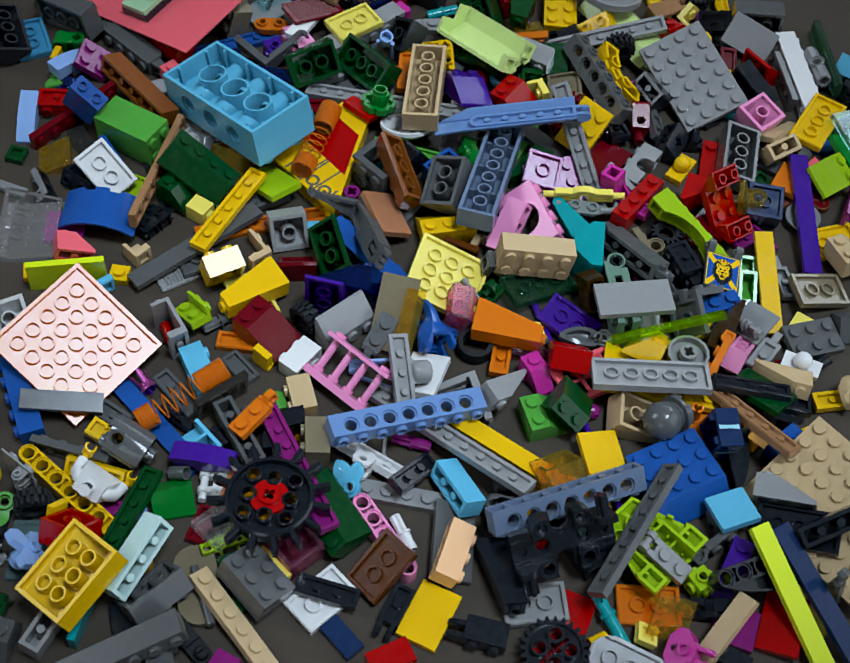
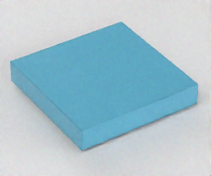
M742 486L704 499L706 507L723 534L761 522V515Z

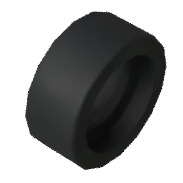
M469 327L458 336L457 354L461 360L468 364H482L491 357L493 343L484 342L486 349L482 352H470L464 347V342L471 339L472 327Z

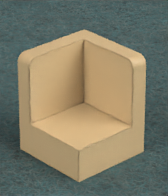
M126 243L122 244L123 255L137 268L152 259L151 247L147 243L142 246L136 244L131 248Z

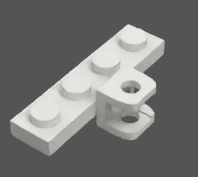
M355 442L345 447H334L339 452L350 456L353 461L352 464L360 461L364 468V476L361 481L368 478L372 471L388 479L404 467L364 443Z

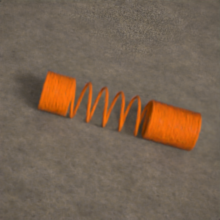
M327 99L321 102L313 118L314 128L318 133L329 134V136L325 138L318 133L312 132L304 137L301 148L291 164L292 171L296 175L304 178L313 175L318 164L317 159L321 158L320 153L324 151L323 146L327 145V139L330 138V134L333 132L342 113L341 106L337 102ZM314 134L317 138L326 142L322 145L320 142L310 139L309 135ZM306 141H311L313 144L317 146H322V151H318L316 148L308 146L306 144ZM307 147L311 151L319 153V157L316 158L312 153L303 151V148Z
M218 357L216 360L214 359L211 363L195 371L192 374L194 380L187 376V381L193 395L182 383L178 382V387L184 401L172 388H169V393L176 408L160 393V398L167 414L153 399H151L153 409L146 402L132 411L138 423L150 431V429L152 430V428L161 424L154 404L167 418H170L163 398L179 413V408L172 392L188 407L180 385L194 401H197L189 379L206 396V394L222 386L225 382L227 383V381L232 379V376Z

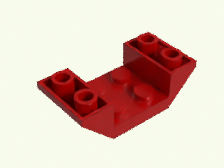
M736 163L709 173L701 191L709 227L727 243H732L753 233L750 216H738L730 188L731 184L740 181Z

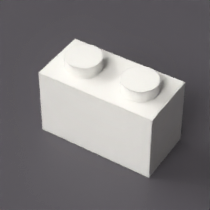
M303 335L299 340L294 341L287 352L280 355L278 359L279 371L287 377L307 373L302 368L306 363L313 365L318 363L322 357V347Z

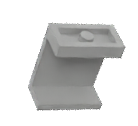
M169 297L158 299L150 304L153 326L156 329L163 321L171 322L173 330L166 334L170 356L175 360L179 358L178 348L190 344L188 330Z

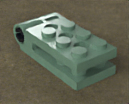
M611 253L608 255L607 261H603L601 275L604 276V283L631 281L628 267H624L626 260L622 254ZM642 316L606 319L608 330L613 336V342L619 344L624 334L627 343L634 340L636 335H639V326L643 322Z

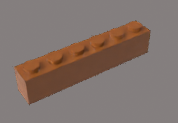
M121 52L102 56L100 70L137 106L167 119L168 125L173 124L180 109Z

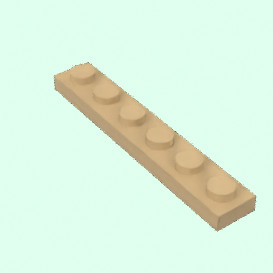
M207 566L189 575L188 579L195 591L248 663H279Z

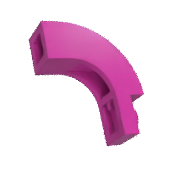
M610 163L601 173V189H613V192L618 193L625 192L626 197L630 193L625 183L626 171ZM648 203L636 217L643 222L652 213L647 207Z

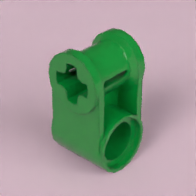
M57 31L52 43V49L55 46H61L63 53L76 48L79 49L85 37L80 32Z

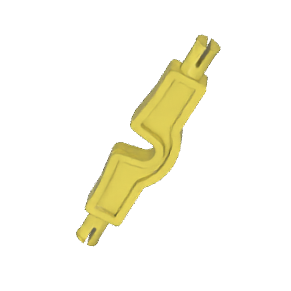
M576 186L573 188L555 187L554 190H543V196L551 198L560 197L565 201L579 200L581 196H586L587 201L611 203L613 200H624L625 192L618 193L613 192V189H595L590 186Z

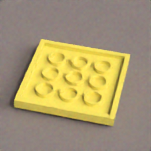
M425 232L422 235L407 277L421 280L417 297L418 302L421 303L422 299H427L436 311L467 326L471 323L476 309V305L471 303V298L474 295L466 285L462 284V279L468 278L470 285L476 292L482 288L487 276L482 274L480 259Z

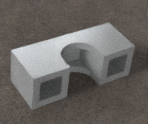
M646 142L641 147H637L633 157L627 159L623 168L626 171L625 176L636 187L646 174L641 170L652 173L660 163L663 151Z

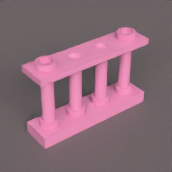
M329 330L327 334L334 338L333 342L318 363H314V365L306 363L302 369L307 373L309 372L313 378L354 410L368 408V400L383 379L386 378L392 381L391 370L384 365L378 366L346 341L347 337L341 332L337 331L335 333ZM342 344L349 351L334 372L327 376L323 372L325 370L324 366L339 345ZM356 355L364 362L348 384L342 387L338 384V378ZM372 367L378 374L364 394L357 399L352 395L354 393L353 389L368 368Z

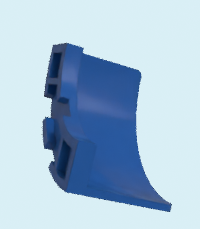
M96 186L95 189L86 190V187L76 188L68 192L57 227L61 229L71 225H94L112 229L132 237L136 228L130 227L128 212L136 196L122 191V194L111 192L110 188Z

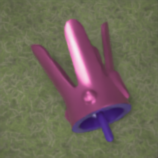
M146 367L144 369L147 377L139 368H136V373L142 384L131 376L128 379L141 390L140 392L144 396L154 395L153 392L157 386L150 378Z

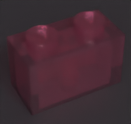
M457 282L453 283L447 292L445 324L466 329L470 323H473L475 316L474 306L477 302V296H475L476 288Z

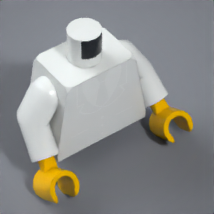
M87 442L81 451L82 455L77 458L71 468L72 480L75 481L72 488L79 492L81 496L88 498L96 504L104 501L115 502L128 491V487L133 486L137 477L130 478L133 473L130 470L127 472L125 482L123 483L91 460L88 461V458H92L95 454L97 446L94 450H89L87 446L90 442Z

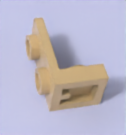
M252 228L248 229V240L258 252H254L248 257L250 270L272 255L271 248L263 243L259 233H255Z

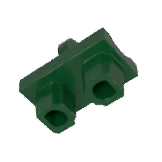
M491 278L483 284L477 294L481 298L495 303L506 292V288L498 285ZM473 296L471 303H474L477 307L478 300Z

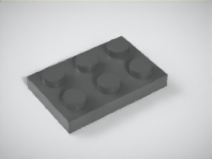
M831 317L786 325L779 329L780 333L783 334L782 338L788 351L796 354L801 351L808 352L814 359L826 353L829 355L843 353L846 349Z

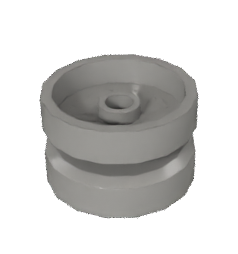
M681 335L675 337L670 342L664 361L708 363L710 353L707 345L701 339L692 335Z

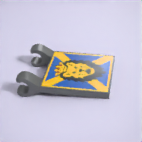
M711 238L710 241L705 243L706 256L702 284L715 283V286L723 285L724 292L735 289L738 294L741 259L744 254V248L737 246L732 251V257L715 253L717 240Z

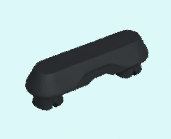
M182 616L189 639L180 646L195 663H208L212 658L211 649Z

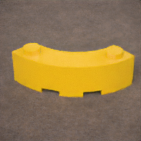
M605 41L596 49L598 56L606 64L608 72L613 75L616 85L622 89L623 96L632 105L633 101H639L640 91L630 82L628 77H623L619 69L621 67L619 49Z

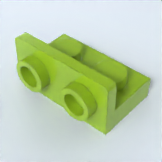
M190 290L186 292L189 301L181 303L175 308L183 323L192 330L213 320L210 313L212 309L207 301L204 302L198 294L195 295Z

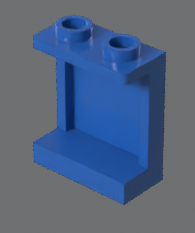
M80 75L69 86L62 102L90 126L94 122L93 117L109 99L84 76Z

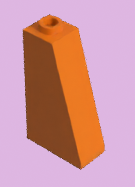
M479 297L471 328L472 340L528 351L537 350L539 352L540 345L544 346L546 334H543L544 326Z

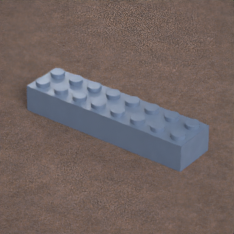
M526 127L486 131L457 208V225L492 233L524 140Z

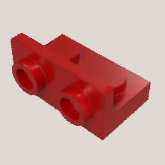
M40 88L37 103L40 115L48 117L58 116L67 110L68 107L62 101L68 89Z

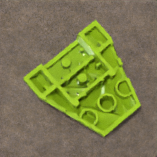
M630 497L615 512L619 519V522L613 523L616 542L641 502L634 497ZM658 512L649 529L655 531L658 537L689 565L709 539L693 525L687 522L684 525L674 520V516L670 514L665 516ZM651 543L650 548L653 549L654 545ZM638 549L635 550L628 565L636 579L653 595H656L661 590H664L672 580Z

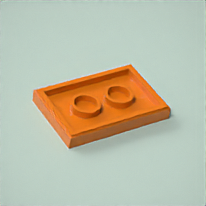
M615 585L616 617L622 627L635 628V624L638 621H643L658 629H679L682 627L679 587L667 586L664 590L653 595L643 585Z

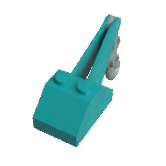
M560 197L553 199L551 208L556 217L559 218L558 222L564 230L565 237L567 239H575L577 258L571 272L576 277V273L592 268L601 274L604 257L605 222L593 221L589 224L580 215L590 217L602 214L610 215L618 206L616 200L612 202L613 207L607 208L596 202L576 199L566 202Z

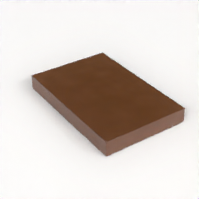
M386 528L345 577L357 589H361V593L377 606L418 555L390 529Z

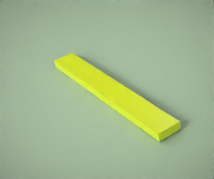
M769 521L749 529L750 536L809 662L835 663Z

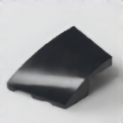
M732 10L698 11V20L705 32L711 35L712 43L718 53L720 47L729 48V45L720 39L732 21Z

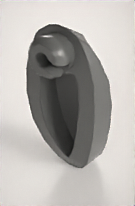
M581 326L565 329L558 335V339L563 343L587 348L598 346L603 338L600 332Z

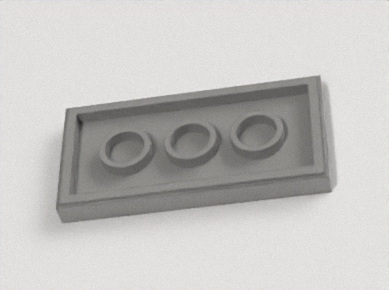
M668 279L593 284V292L600 319L675 314L676 312Z

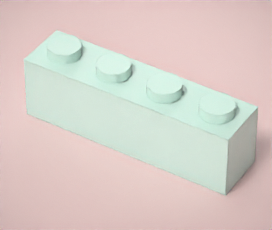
M144 512L118 551L128 562L104 590L106 594L123 602L127 600L174 529L161 516Z

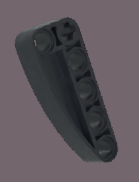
M760 555L714 571L708 576L710 587L716 591L738 594L740 591L745 594L776 591Z

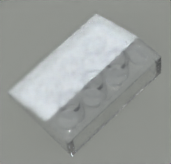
M6 187L0 216V260L24 262L52 259L53 238L58 229L63 198Z

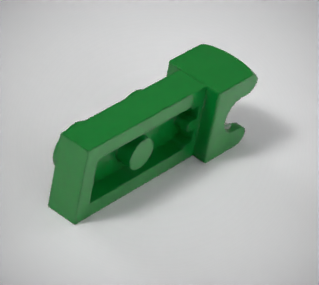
M463 135L462 143L457 148V153L461 156H466L473 166L479 152L476 146L477 141Z

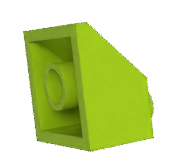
M840 152L830 155L806 169L823 199L850 187V169Z

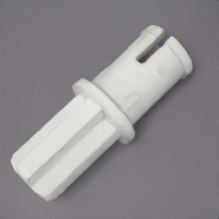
M399 513L392 515L390 522L397 536L415 552L418 546L410 534L411 530L406 528Z

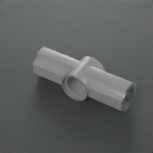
M812 46L807 47L804 50V57L809 64V70L813 74L816 84L820 87H826L831 83V76L824 65L825 60L819 55L817 49H814Z

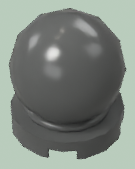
M678 394L668 395L661 401L652 403L643 414V427L652 438L663 441L672 439L677 434L689 430L691 424L694 423V412L691 405L686 404L681 399L682 396Z

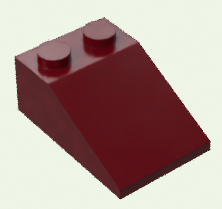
M257 295L232 318L233 332L253 347L259 343L273 355L272 361L276 364L280 355L287 352L294 341L302 337L284 316L260 295Z

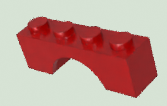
M649 173L612 211L609 222L617 227L622 226L628 230L633 225L641 209L650 202L652 197L662 191L665 181Z

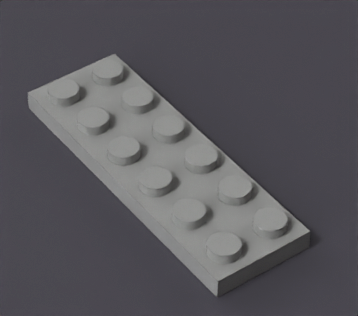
M592 357L590 369L593 390L712 395L713 393L709 366L706 362Z

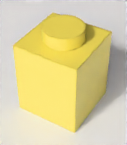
M198 194L185 205L187 218L200 225H203L215 211L214 203Z

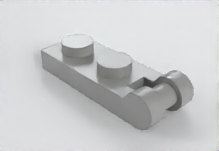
M648 529L644 535L645 538L641 540L637 549L676 585H681L693 568L665 544L655 531ZM651 543L654 545L653 549L650 548Z

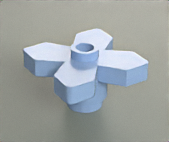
M10 528L4 533L8 544L15 548L8 558L9 564L14 569L29 570L37 562L39 555L44 553L41 550L43 544L38 542L39 532L30 531L25 536L19 529Z

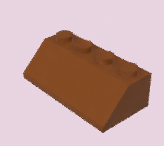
M382 131L376 142L377 156L382 161L384 173L388 175L389 187L395 195L396 205L400 209L409 211L420 205L419 202L422 195L420 184L402 138Z

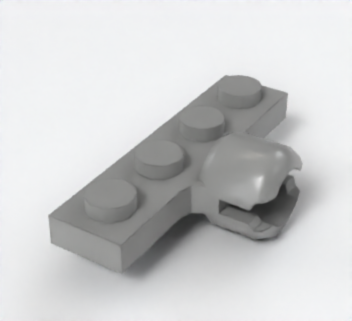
M408 333L388 334L386 337L394 401L396 403L416 399L415 385L428 384L432 380L433 370L431 362L428 360H413L411 358Z

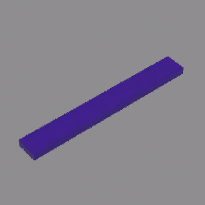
M790 154L788 160L802 273L823 274L811 180L806 170L809 167L807 155Z

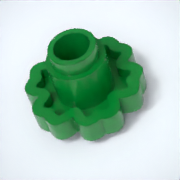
M375 85L369 93H364L361 98L363 110L368 114H375L378 117L388 116V113H394L397 102L384 85Z

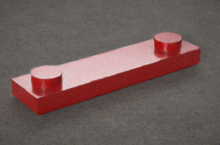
M703 140L698 175L708 178L709 173L715 171L718 142Z

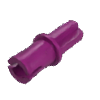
M395 434L392 436V443L409 447V450L416 449L430 453L431 440L415 437L414 434L413 436L406 434Z

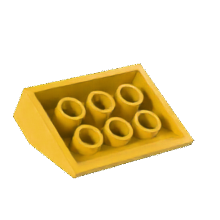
M73 518L14 589L67 632H70L123 569L128 560L77 519Z

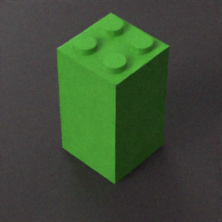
M116 95L93 117L98 138L105 134L115 150L142 163L146 162L150 167L169 132L167 119Z

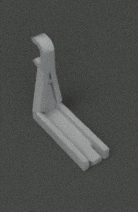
M475 370L442 382L437 394L467 389V387H481ZM486 409L482 421L488 427H493V416L491 411Z

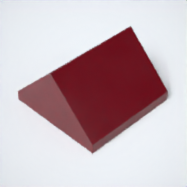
M316 256L279 257V268L290 282L305 281V274L317 277Z

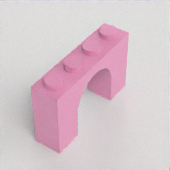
M528 179L504 195L502 204L509 195L527 202L533 208L532 210L539 212L538 224L528 235L564 238L562 235L564 230L559 223L556 224L555 220L557 217L552 210L549 211L548 206L550 204L544 196H541L542 189L538 183L534 184Z

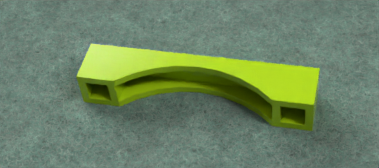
M667 187L652 197L647 207L658 220L670 223L685 232L698 247L705 264V243L713 237L689 212L688 208L680 202L675 193ZM717 243L715 253L728 256L724 249Z

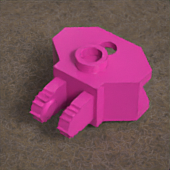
M681 627L670 634L663 658L665 663H708L701 661L702 657L715 658L717 652L701 647L690 629Z

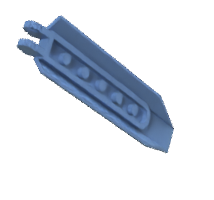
M574 96L472 107L440 121L435 136L544 124L550 125L562 122L568 123L577 120L584 122L591 119L590 107L582 104L575 105Z

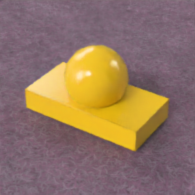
M682 153L674 160V164L666 172L664 178L680 186L689 172L695 167L697 161Z

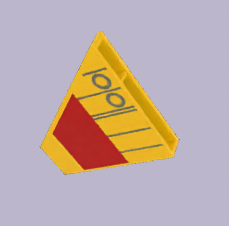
M343 102L339 104L342 113L333 132L330 134V138L327 139V145L323 146L324 151L320 153L321 158L317 159L318 164L311 177H300L291 168V164L301 148L304 138H302L299 144L290 146L277 155L270 163L300 181L302 188L297 191L314 207L324 206L325 208H320L319 210H324L327 217L335 214L336 218L339 210L326 202L313 198L307 193L310 185H313L314 189L322 192L325 190L330 194L345 196L344 189L350 184L354 173L352 164L356 162L352 155L363 148L369 131V124L343 107ZM318 133V134L324 136L325 138H328V136H329V134H328V135H325V134ZM314 134L309 135L310 139L316 140L322 145L326 142L317 138ZM306 141V144L308 146L314 147L318 151H322V146H317L313 144L311 141ZM307 147L303 148V151L312 153L316 158L319 157V153L313 152Z

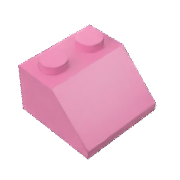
M762 92L739 106L733 119L737 123L761 131L762 134L775 128L786 115Z

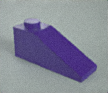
M735 536L721 569L750 559L755 544ZM715 590L709 598H731L732 600L734 593Z

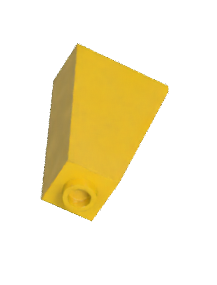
M269 256L222 291L218 307L222 313L226 314L228 319L232 318L257 295L270 302L289 294L290 281L272 256Z

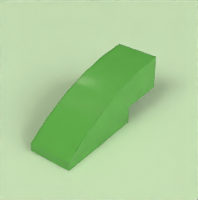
M743 255L738 295L741 300H747V304L750 300L757 302L758 271H756V257Z

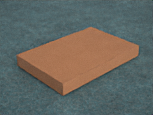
M363 190L360 196L370 216L377 220L384 235L410 238L412 235L411 230L400 208L396 205L393 194Z

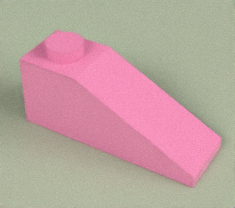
M739 335L730 345L720 366L724 367V370L730 374H739L756 345Z

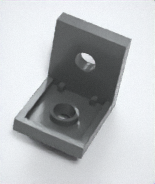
M377 137L352 155V158L356 160L352 164V170L356 172L352 179L367 191L387 193L388 175L374 165L380 161L377 156Z
M715 283L692 286L691 289L678 290V294L672 295L676 307L675 314H670L674 336L692 335L695 337L710 333L703 298L724 293L723 285L715 286ZM687 314L691 316L690 323L686 319Z

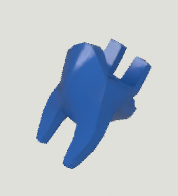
M422 299L421 304L425 318L421 322L417 314H414L412 320L413 330L417 337L418 351L422 353H437L438 355L448 357L443 343L446 341L449 349L453 350L457 345L455 339L457 338L458 330L443 323L439 319L434 306L427 299Z

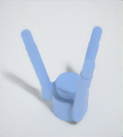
M386 29L381 32L379 39L376 40L372 47L375 49L378 45L390 47V57L392 60L394 59L395 43L392 41L393 34Z
M388 358L371 359L377 365H384L388 362ZM352 359L349 363V374L354 375L364 361ZM364 376L360 379L368 383L373 381V379ZM381 383V384L385 385L386 387H388L389 389H392L391 386L386 385V384H384V383Z

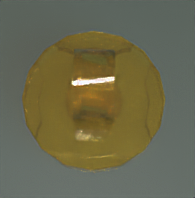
M747 180L738 181V189H740L737 195L738 216H745L747 207H762L766 204L767 193L764 190L748 189ZM761 195L764 200L757 202L754 200V196Z

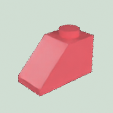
M68 230L56 231L53 238V259L94 257L96 250L77 232Z

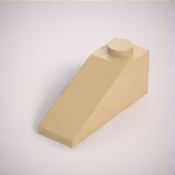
M755 358L752 367L753 371L774 383L790 385L791 392L797 395V399L808 400L813 387V372Z

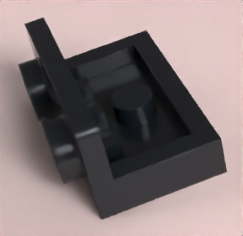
M624 122L621 125L609 124L604 131V136L606 139H609L611 145L631 140V133Z

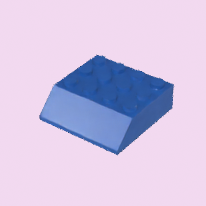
M694 428L681 432L672 439L660 441L634 452L624 458L625 464L634 461L644 466L647 490L663 464L679 463L682 466L683 471L661 506L659 513L665 516L670 514L674 516V520L684 525L686 522L689 523L706 515L708 508L704 503L705 498L729 491L725 473ZM647 490L641 491L638 495L641 500L643 499Z

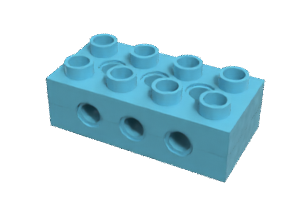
M215 41L162 74L169 99L180 109V114H184L186 118L260 167L271 163L277 155L290 146L299 144L302 138L315 130L308 95L219 41Z

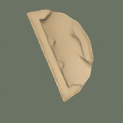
M846 375L841 378L838 392L846 410H850V375Z

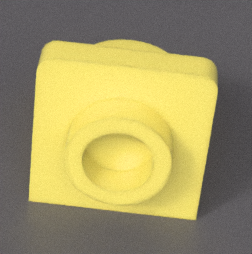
M689 2L676 17L681 20L679 23L686 27L690 25V20L697 16L700 9Z
M542 78L526 82L537 100L549 99L550 92Z

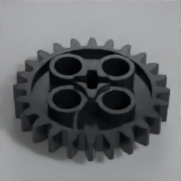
M546 616L544 623L537 619L536 626L530 623L529 630H524V637H521L519 642L522 644L518 649L522 653L519 660L525 661L524 663H540V661L548 657L544 663H589L590 660L587 658L591 652L586 649H588L590 644L583 642L586 634L579 635L580 627L575 630L572 628L573 621L567 625L565 624L566 618L558 622L557 616H554L553 621H550L548 616ZM550 634H556L560 639L554 640L550 637ZM567 639L569 641L560 646L564 640ZM540 647L544 652L537 653L534 648ZM565 650H572L575 655L569 656L565 653Z

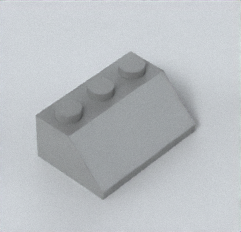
M361 289L315 318V341L324 351L328 349L334 338L327 334L329 330L335 333L339 331L347 337L346 341L348 343L355 341L358 336L371 330L374 313ZM340 344L335 352L340 351L343 345Z

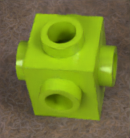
M704 564L699 568L695 566L687 575L682 586L691 597L706 598L715 591L708 583V576L712 571L707 569Z

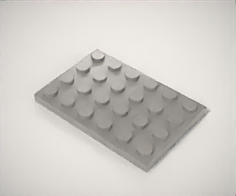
M699 20L639 50V55L650 73L654 75L672 97L669 105L686 133H689L694 128L698 130L738 110L739 106L748 101Z

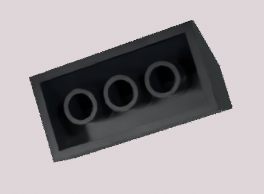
M0 3V65H12L30 54L32 49L18 4Z

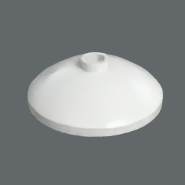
M389 113L388 116H383L380 120V127L383 131L400 137L403 141L416 140L431 132L402 130L401 113Z

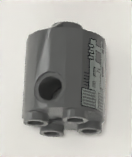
M124 414L115 416L108 425L111 428L110 431L106 432V434L103 433L97 442L100 445V449L134 471L140 466L142 461L149 465L158 452L152 448L158 436ZM118 432L123 435V441L117 438Z

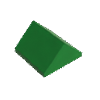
M191 478L189 480H173L159 483L151 497L153 514L161 516L165 521L195 516L196 508Z

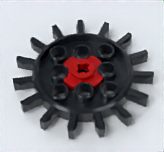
M275 443L273 456L260 458L257 448L253 445L250 446V455L253 461L244 466L234 457L230 456L228 458L230 467L235 471L230 479L217 474L213 475L214 484L226 489L224 495L207 496L208 506H225L226 512L210 518L213 528L227 522L231 523L233 528L224 536L227 546L233 543L238 536L242 535L249 539L246 544L247 556H252L257 542L270 543L271 555L273 558H277L279 551L278 541L290 538L293 546L299 551L302 549V543L297 533L304 527L318 535L321 533V525L313 521L311 517L313 512L331 514V504L315 501V495L331 492V483L329 481L313 485L311 478L322 471V464L317 462L304 470L299 466L304 458V450L301 448L298 449L291 460L280 458L282 454L280 443ZM253 474H258V475H259V476H258L257 478H255V479L249 478V477H250L251 475H253ZM274 477L279 478L277 482L270 481ZM293 481L301 482L298 485H291ZM248 492L254 493L251 497H245L244 495ZM289 499L296 500L293 504L285 503ZM242 511H247V512H249V513H248L247 515H245V516H239V515H238V514H239L240 512H242ZM264 514L269 515V518L264 520L259 517ZM283 518L291 519L287 523L280 522Z

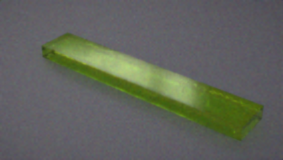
M722 309L613 334L610 338L612 345H617L727 320V314Z

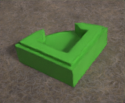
M53 74L45 82V88L63 89L61 80Z

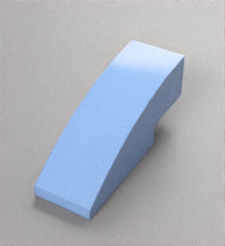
M79 49L64 52L47 61L49 72L59 80H62L69 74L76 76L82 72L72 65Z
M21 90L17 114L16 144H30L28 135L38 129L40 119L37 106L39 91Z

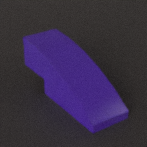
M174 441L168 459L175 466L194 467L197 471L232 472L233 469L229 465L228 458L232 456L236 459L238 453L210 444Z

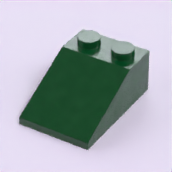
M329 37L314 41L284 56L294 88L296 89L343 72L333 39Z

